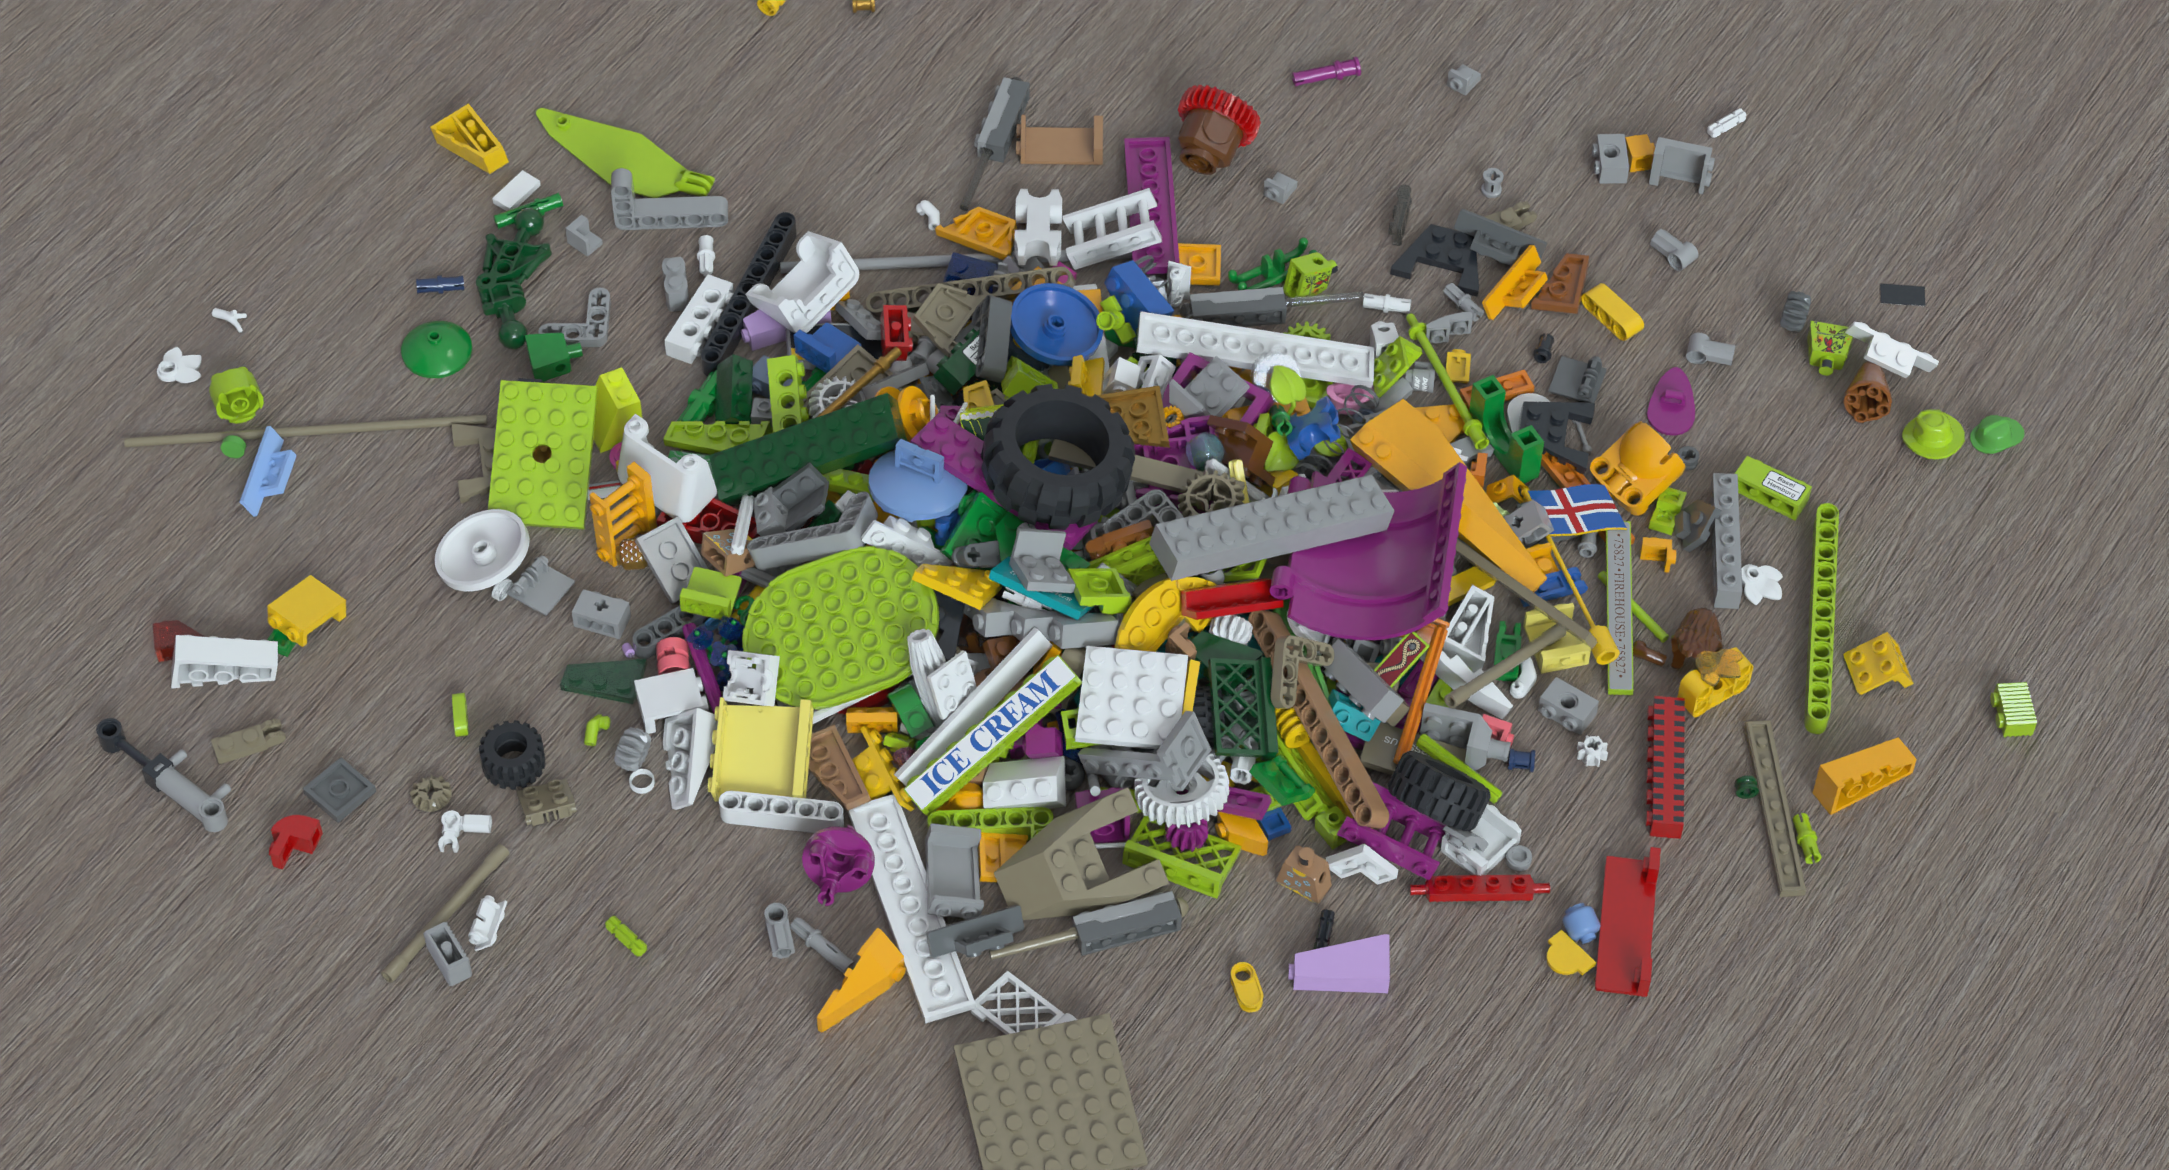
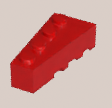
M713 498L694 519L682 524L692 541L702 544L703 533L735 529L739 510ZM662 511L656 519L658 527L673 518ZM751 516L748 536L751 539L762 537L757 533L756 519Z

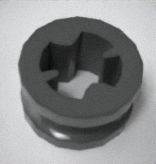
M1690 446L1680 448L1678 455L1685 464V470L1695 469L1698 465L1699 452Z

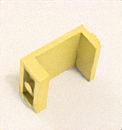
M1573 603L1557 604L1554 606L1572 619L1574 612ZM1536 609L1525 612L1523 627L1529 643L1556 624ZM1566 631V635L1563 638L1540 650L1534 656L1539 670L1543 674L1589 664L1591 648Z

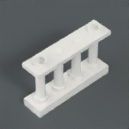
M1150 188L1062 216L1070 234L1074 233L1075 245L1066 248L1067 256L1075 270L1162 242L1161 234L1154 220L1150 221L1148 209L1157 207V202ZM1139 213L1141 224L1128 228L1126 216ZM1118 220L1119 231L1106 235L1105 223ZM1096 226L1097 238L1084 242L1083 230Z

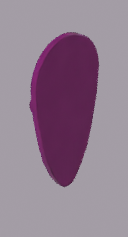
M1678 367L1671 368L1659 380L1650 399L1647 411L1649 424L1656 431L1665 435H1681L1691 429L1695 420V403L1691 384L1683 370Z

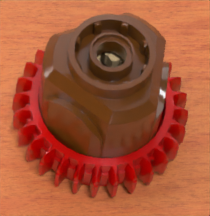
M1202 85L1189 87L1182 95L1178 107V115L1182 118V122H1184L1178 137L1182 151L1179 158L1189 169L1205 175L1214 174L1217 168L1229 167L1238 147L1250 145L1256 138L1261 124L1260 116L1257 115V111L1253 110L1252 106L1247 105V101H1242L1240 96L1236 97L1232 95V92H1225L1224 89L1219 90L1216 86L1211 88L1209 85L1205 87Z

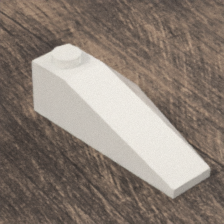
M699 708L666 718L664 723L663 748L668 751L669 760L666 761V769L671 771L669 790L672 809L675 810L693 805L709 765L710 756L713 754L716 746L712 742L713 730H717L718 721H715V714Z

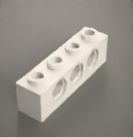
M709 274L706 276L665 339L667 356L692 364L696 356L699 357L701 355L704 344L710 338L734 294L733 283Z

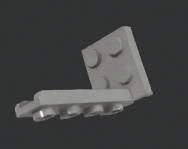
M1185 711L1157 750V754L1083 748L1078 753V756L1086 773L1166 780L1171 782L1175 791H1183L1210 753L1211 748L1195 712Z

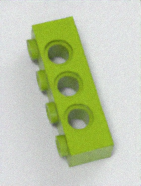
M796 355L767 359L774 433L788 428L792 424H799L809 420L808 409L804 407L803 400L807 399L805 384L802 385L805 369L803 362H799ZM786 380H793L789 386H783ZM795 402L793 407L785 409L787 403Z

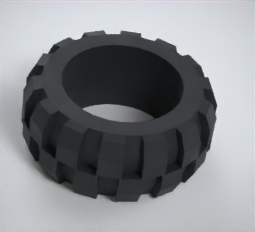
M1052 384L1035 386L1029 394L1022 390L1005 401L1004 405L994 412L987 425L981 452L983 461L981 469L986 484L990 490H994L993 495L996 501L1007 512L1014 509L1018 512L1019 520L1034 526L1036 522L1049 524V529L1066 530L1069 524L1076 523L1081 528L1095 523L1100 519V515L1106 516L1122 501L1123 493L1128 489L1135 461L1134 442L1129 435L1130 431L1118 412L1113 414L1110 412L1111 408L1107 401L1096 394L1093 397L1082 394V388L1065 385L1064 389H1053ZM1039 439L1066 441L1086 452L1094 461L1096 467L1076 475L1051 473L1031 463L1023 455L1019 447Z

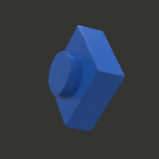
M1281 807L1266 812L1262 821L1257 820L1268 841L1291 832V825Z

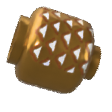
M637 538L623 539L620 546L616 547L617 563L622 565L625 570H639L648 567V563L635 543Z

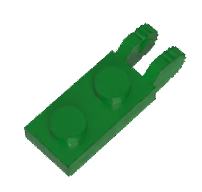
M1500 621L1499 634L1497 633L1494 665L1521 649V623H1515L1513 628L1514 635L1505 634L1506 621ZM1519 665L1496 680L1515 682L1518 679Z

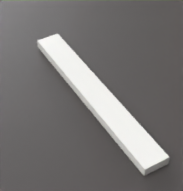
M1034 627L894 775L906 787L907 782L913 776L920 775L927 769L926 766L930 761L935 758L939 759L951 743L958 742L965 736V732L969 727L978 724L985 714L994 708L1051 648L1052 644Z

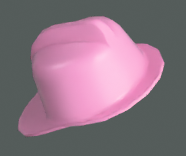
M1334 383L1327 387V394L1337 410L1345 408V398L1351 394V390L1355 385ZM1357 388L1354 390V393H1361L1372 399L1374 398L1373 395L1364 389ZM1355 395L1361 403L1370 400L1365 396ZM1352 396L1347 399L1346 408L1359 411L1361 406L1353 400ZM1342 410V411H1339V412H1338V415H1339V414L1348 415L1347 412H1346V410ZM1348 410L1350 415L1356 414V412Z

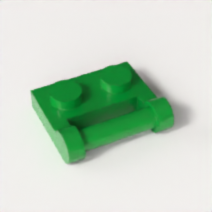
M1278 755L1273 760L1253 764L1249 771L1281 806L1307 800L1315 793V788L1310 783L1306 784L1287 764V760L1282 755Z

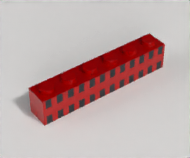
M1654 696L1653 705H1648L1647 720L1651 721V726L1647 728V741H1651V747L1647 748L1646 762H1651V768H1647L1646 783H1650L1651 786L1646 792V805H1650V811H1646L1645 825L1650 826V836L1681 839L1684 826L1685 698Z

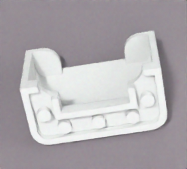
M809 231L798 241L796 246V252L801 261L772 290L767 285L759 283L754 285L745 294L755 307L793 333H796L799 329L805 333L809 332L859 279L858 267L842 242Z
M635 414L624 427L617 472L620 482L622 484L627 482V466L632 462H636L651 475L654 506L673 519L679 517L682 523L691 521L718 494L708 462L696 454H688L675 463L648 443L646 437L649 433L648 424L643 418Z

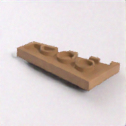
M832 725L813 733L809 771L847 811L870 802V796L836 726Z

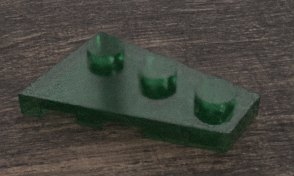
M647 659L568 664L561 680L560 688L562 691L633 704L636 698L634 680L643 678L647 667Z

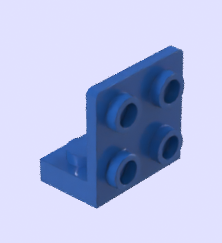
M825 323L813 335L807 334L801 329L794 334L795 353L826 373L857 344L861 346V343L829 323Z

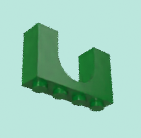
M1491 375L1473 383L1469 412L1473 419H1478L1481 422L1482 430L1488 438L1489 444L1494 448V455L1509 475L1514 474L1520 481L1527 483L1539 477L1544 441L1532 425L1514 433L1510 432L1504 416L1506 391L1496 377Z

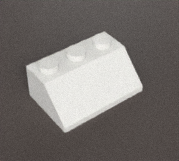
M1064 756L990 763L983 781V808L1046 807L1050 809L1066 807Z

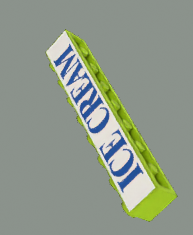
M1059 655L1055 658H1049L1045 661L1039 672L1028 676L1017 691L1007 694L1001 705L990 709L978 725L975 724L969 727L962 739L951 743L939 759L935 758L930 761L926 766L927 769L920 775L913 776L903 790L928 817L1079 687L1082 681Z

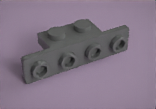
M1465 209L1460 210L1454 225V229L1474 237L1470 247L1471 250L1511 266L1514 264L1517 255H1522L1529 245H1535L1540 260L1547 246V242Z
M1018 905L1010 906L928 931L926 936L930 956L935 958L957 951L965 954L966 957H976L981 955L984 950L1004 948L1005 944L1014 941L1013 933L1024 930L1021 907Z

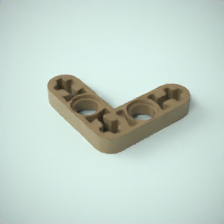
M1293 635L1280 636L1276 640L1271 688V701L1275 708L1287 709L1295 704L1299 663L1313 666H1329L1334 661V650L1330 644ZM1304 645L1307 648L1306 657H1304L1302 650ZM1287 646H1293V649L1290 650ZM1317 652H1320L1323 656H1317ZM1284 666H1286L1288 670V675L1286 678L1283 675Z

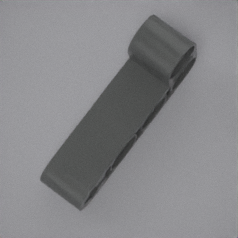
M987 295L976 307L972 317V325L980 327L976 376L1001 383L1007 368L1012 302L992 295Z

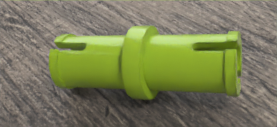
M1801 813L1802 822L1799 814L1792 818L1798 834L1796 837L1797 843L1802 847L1806 863L1813 864L1812 855L1815 863L1821 860L1822 856L1816 843V832L1812 831L1808 814Z

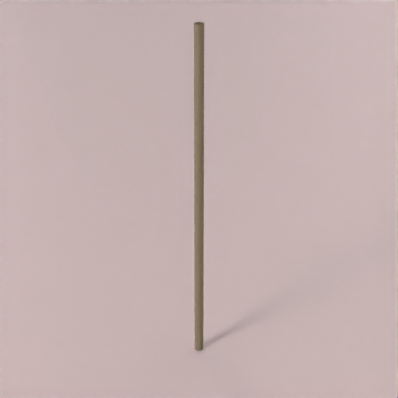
M487 414L273 429L280 437L447 427L452 426L451 424L478 425L487 424ZM265 429L124 438L125 448L218 442L223 441L229 435L238 436L243 440L262 439Z

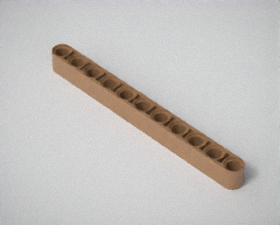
M1266 610L1251 612L1248 621L1252 624V633L1265 657L1271 658L1273 669L1276 640L1280 636H1291L1278 613ZM1287 646V648L1292 650L1293 646ZM1299 663L1296 701L1293 708L1358 825L1378 829L1385 827L1389 821L1387 807L1308 665ZM1284 666L1283 668V675L1285 678L1288 675V670L1286 666Z

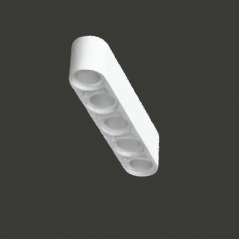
M726 791L719 797L720 817L725 823L811 833H816L828 827H844L843 808L834 801L740 791Z

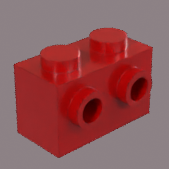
M883 305L880 318L882 357H885L892 349L897 347L902 354L895 361H906L908 352H912L913 345L912 338H909L908 332L911 331V317L907 316V305Z

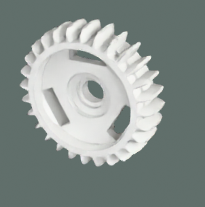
M1209 754L1185 787L1189 792L1184 795L1177 794L1171 782L1166 780H1160L1156 787L1153 786L1159 780L1136 778L1134 783L1135 798L1143 815H1149L1150 821L1157 819L1158 825L1166 822L1168 828L1172 824H1176L1179 829L1181 824H1187L1190 827V823L1194 822L1200 825V820L1202 819L1209 821V815L1217 816V810L1223 809V803L1227 802V796L1229 795V779L1225 766L1221 765L1220 759H1215L1213 754ZM1200 774L1209 778L1210 781L1207 782Z

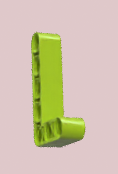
M1046 807L939 810L932 812L928 816L927 824L928 829L930 824L958 827L967 825V828L981 829L983 833L1028 835L1029 841L1053 820V813Z

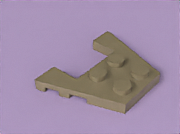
M938 283L914 315L913 321L939 350L950 358L953 355L950 351L958 344L955 342V339L973 316L976 307L986 296L976 297L967 294L965 290Z
M451 424L454 447L479 444L483 477L458 480L461 503L470 501L469 498L477 494L483 496L489 493L496 433L494 428Z

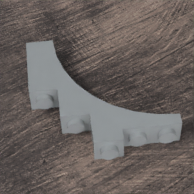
M994 598L981 610L965 604L964 613L973 620L975 630L984 637L1013 635L1022 641L1035 627L1048 641H1052L1061 649L1114 645L1116 642L1118 620L1110 614L1086 613L1079 620H1076L1061 612L1022 607Z

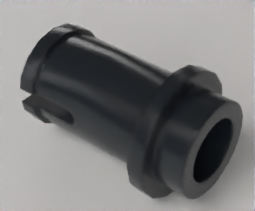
M1545 333L1541 334L1538 346L1533 351L1534 359L1538 363H1546L1552 357L1551 348L1554 343V337L1550 334H1547L1545 341Z

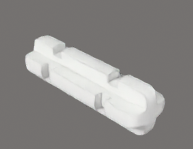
M1739 108L1733 111V114L1730 113L1716 121L1717 123L1709 125L1707 127L1708 135L1715 138L1745 121L1746 112Z

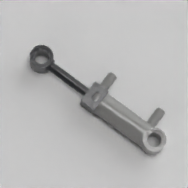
M107 718L97 725V735L104 751L115 753L122 750L143 766L142 772L146 784L155 791H162L201 821L205 830L219 832L227 826L228 818L221 799L231 791V787L224 783L210 796L182 775L175 767L187 757V753L183 749H180L170 759L160 753L153 760H150L126 741L122 725L117 719Z

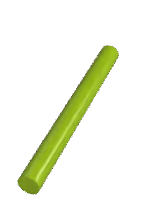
M1602 571L1598 574L1597 578L1606 586V572ZM1632 599V613L1662 643L1666 642L1669 635Z

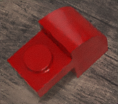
M290 815L276 822L271 829L274 841L269 848V856H271L273 867L283 870L293 849L313 854L323 835L320 820L304 815Z

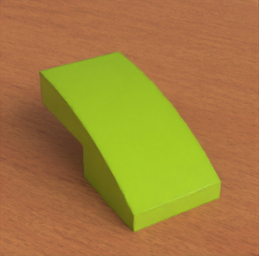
M1668 487L1658 498L1648 529L1672 536L1675 529V516L1681 512L1687 493Z

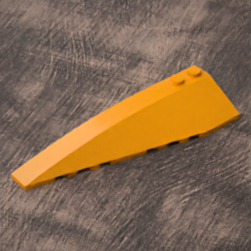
M1404 399L1368 421L1350 439L1354 451L1372 463L1371 466L1402 491L1431 485L1443 479V473L1457 463L1461 462L1464 464L1438 426ZM1467 468L1458 537L1479 555L1532 592H1535L1547 580V577Z

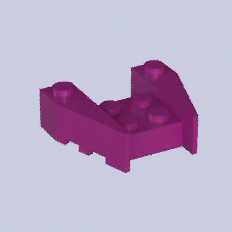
M1210 415L1187 418L1180 421L1179 425L1172 428L1167 427L1170 448L1134 444L1135 455L1196 470L1194 453L1213 451L1216 443L1215 429L1207 424ZM1148 485V488L1135 489L1137 499L1152 490H1161L1177 509L1180 504L1178 502V495L1182 493ZM1211 500L1208 503L1209 509L1211 507V504H1214V502ZM1192 506L1197 513H1205L1203 510L1197 509V506Z

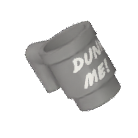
M1415 361L1414 370L1408 369L1405 379L1409 382L1413 391L1433 393L1435 370L1430 362Z

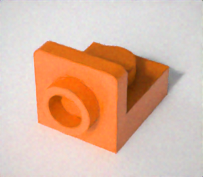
M1478 452L1477 462L1472 461L1470 472L1483 489L1488 453Z

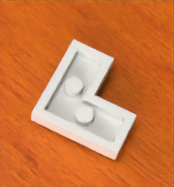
M1366 844L1326 857V861L1329 863V870L1341 879L1361 872L1378 885L1396 879L1398 875L1396 867Z

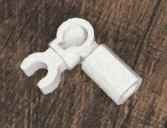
M453 810L445 812L441 818L443 836L438 842L440 852H444V847L448 843L453 844L454 853L458 852L459 844L457 837H459L461 830L473 833H491V815L464 814V816H460L458 812Z

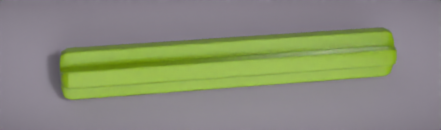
M1422 734L1419 737L1416 745L1433 759L1450 765L1485 785L1490 791V802L1496 803L1502 796L1500 789L1427 734Z

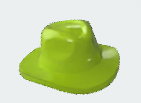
M1937 409L1921 411L1917 417L1905 426L1902 440L1907 447L1919 456L1935 460L1944 459L1953 455L1962 447L1965 441V432L1961 424L1949 414Z

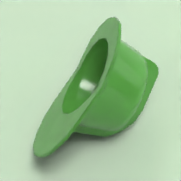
M1990 415L1973 428L1970 434V441L1978 451L1994 454L2022 442L2024 429L2021 424L2009 417Z

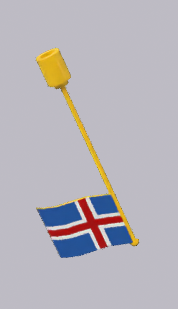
M1587 484L1541 491H1530L1529 488H1523L1521 495L1525 496L1528 502L1534 500L1545 507L1554 531L1545 537L1548 543L1551 544L1552 551L1591 627L1588 631L1597 639V644L1593 649L1591 648L1596 662L1600 665L1613 662L1618 658L1620 651L1608 628L1600 625L1595 626L1551 536H1576L1604 530H1627L1625 523L1605 485Z

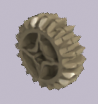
M1206 469L1204 476L1195 473V480L1188 478L1186 480L1187 486H1182V494L1178 495V502H1180L1178 510L1182 512L1181 514L1184 518L1199 514L1192 506H1197V509L1207 513L1244 504L1242 501L1245 499L1244 494L1241 493V485H1235V478L1227 479L1228 475L1226 472L1218 476L1216 469L1213 471V475H1209ZM1217 488L1225 491L1230 496V498H1226L1225 495H1220L1217 492ZM1212 495H1214V501H1213L1214 504H1211V507H1210V510H1209V504H1208V503H1209L1210 500H1212Z

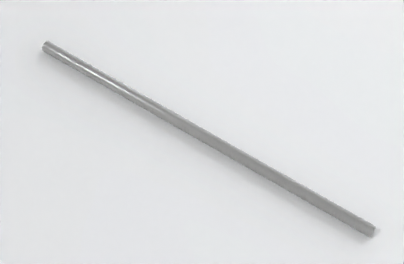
M1061 250L1060 262L1070 261L1066 250ZM1011 252V257L1016 258L1014 252ZM1132 252L1107 260L1132 259ZM985 253L853 259L858 270L996 265L998 262L1003 261ZM1037 256L1041 263L1049 262L1048 259ZM800 261L780 262L781 274L789 273Z

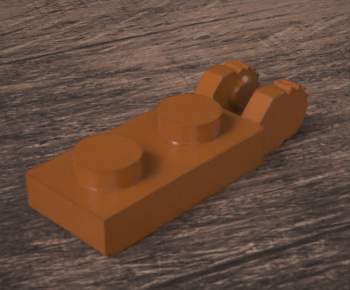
M1145 520L1094 538L1086 543L1085 549L1089 553L1091 560H1095L1152 536L1154 528L1150 520Z

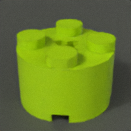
M246 367L229 369L212 376L209 394L216 412L222 420L224 418L229 420V423L234 424L247 422L256 416L255 412L259 407L260 410L263 407L264 399L257 381Z

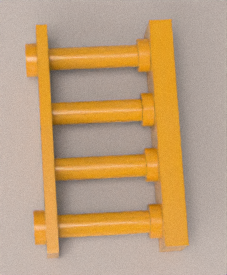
M632 462L627 466V482L602 500L594 492L589 494L590 510L592 512L597 544L596 553L603 562L607 561L613 567L618 565L616 547L620 546L623 539L634 538L638 534H646L657 528L651 475L636 462ZM629 493L628 498L610 510V506ZM631 508V512L612 525V521ZM633 523L630 529L614 540L615 535Z

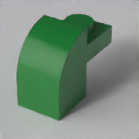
M910 683L886 695L911 739L934 726Z

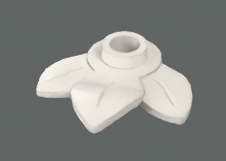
M175 347L165 353L163 361L157 368V375L160 380L165 382L175 380L180 383L194 382L201 377L197 369L200 367L202 357L201 355L182 356L181 350Z
M1747 564L1742 567V585L1744 586V594L1749 601L1757 605L1762 597L1772 600H1780L1782 598V590L1778 581L1783 576L1777 569L1767 565L1757 567L1753 564Z

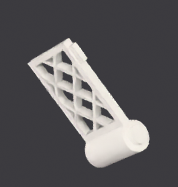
M1009 971L1004 973L974 1000L976 1008L971 1010V1013L982 1022L988 1020L1006 1035L1016 1033L1014 1030L1020 1032V1030L1035 1029L1077 1020L1073 1015L1061 1012ZM1008 981L1016 987V992L1001 993V987ZM1031 998L1035 1001V1007H1019V999ZM1016 999V1008H1001V1000ZM989 1000H997L998 1009H985L981 1005ZM1035 1013V1022L1020 1023V1014ZM1038 1013H1051L1054 1016L1050 1021L1038 1022ZM1016 1014V1023L1005 1024L1001 1021V1015Z

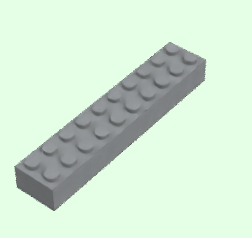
M1368 475L1155 525L1149 544L1168 577L1173 581L1385 531L1389 526L1394 509L1374 477Z

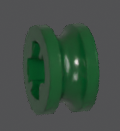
M1742 776L1734 782L1736 795L1739 798L1749 799L1759 793L1757 779L1753 776Z

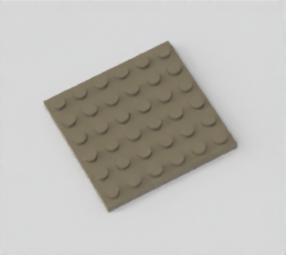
M1110 1013L954 1045L953 1050L982 1170H1128L1148 1164Z

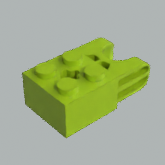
M1010 357L1004 379L1001 381L1002 391L1006 400L1022 390L1029 394L1038 385L1052 384L1053 389H1058L1057 382L1018 358Z

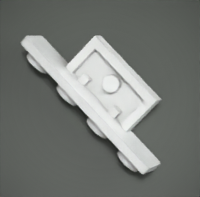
M1853 322L1846 329V334L1869 344L1864 359L1904 378L1910 375L1913 365L1926 372H1931L1939 363L1930 354L1919 352L1907 343L1891 339L1886 333L1872 330L1865 323Z
M889 515L884 524L874 520L861 536L862 542L876 548L896 551L906 556L918 567L922 564L950 566L953 563L940 550L934 548L931 534L927 530L911 526L902 518L897 519Z

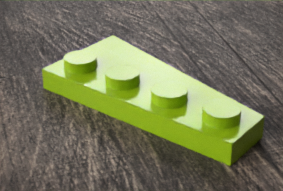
M671 421L663 441L665 446L711 455L768 435L771 425L770 421H761V424H750L749 421H739V424H725V421H715L713 424H703L702 421Z

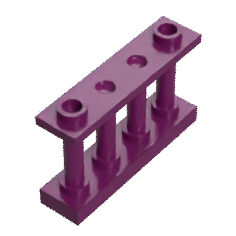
M1373 782L1389 812L1387 825L1374 830L1370 827L1358 825L1354 817L1352 819L1347 816L1337 835L1357 845L1366 844L1381 857L1430 880L1440 864L1439 861L1432 859L1437 843H1442V837L1446 834L1443 830L1446 824L1407 806L1392 796L1388 789ZM1392 819L1405 825L1399 842L1386 836ZM1415 831L1429 837L1423 853L1408 847Z

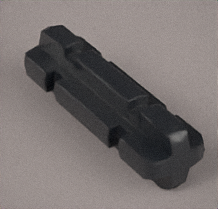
M1323 909L1321 911L1313 950L1328 947L1335 918L1333 910Z

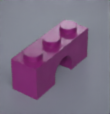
M1062 701L1053 709H1061ZM1042 718L1026 732V738H1023L1022 741L1024 753L1031 759L1063 756L1062 732L1055 727L1044 728Z

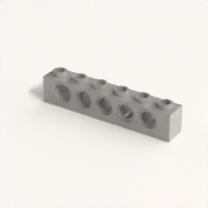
M1713 473L1709 490L1710 505L1722 510L1718 520L1714 518L1711 524L1714 608L1739 609L1742 596L1738 476L1737 474Z

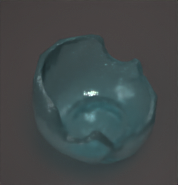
M1210 432L1200 433L1186 445V455L1190 463L1197 470L1205 471L1206 461L1212 458L1220 463L1223 460L1225 450L1221 440L1215 434Z

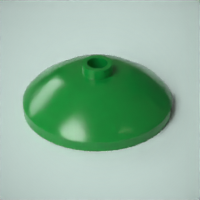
M431 321L415 327L406 335L401 345V355L405 366L414 374L425 378H443L457 373L469 362L473 350L471 338L466 330L448 321Z

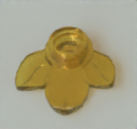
M1723 649L1717 652L1703 651L1696 656L1695 663L1701 672V679L1708 685L1715 687L1720 678L1741 677L1740 667L1737 662L1742 660L1743 656L1739 652L1730 649Z

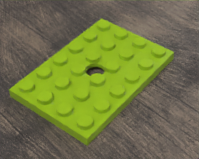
M501 380L488 510L501 509L516 514L525 526L585 530L598 395L597 386ZM541 445L548 446L552 452L551 458L545 463H539L533 458L534 450Z

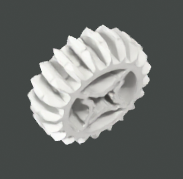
M835 376L832 381L826 378L823 384L819 383L816 386V390L812 391L811 399L808 402V407H810L808 412L810 416H813L812 419L816 418L856 382L855 379L850 383L847 382L846 376L842 378V381H839L837 376ZM862 390L842 408L865 401Z

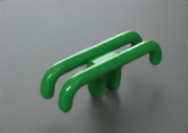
M1305 237L1300 238L1298 246L1286 254L1281 249L1275 250L1273 260L1267 254L1262 256L1260 266L1237 275L1235 270H1230L1228 272L1229 281L1233 284H1238V291L1269 288L1285 281L1288 270H1285V264L1304 253L1308 240ZM1311 250L1309 254L1316 253L1317 251ZM1260 275H1263L1266 279L1250 287H1247L1245 283Z

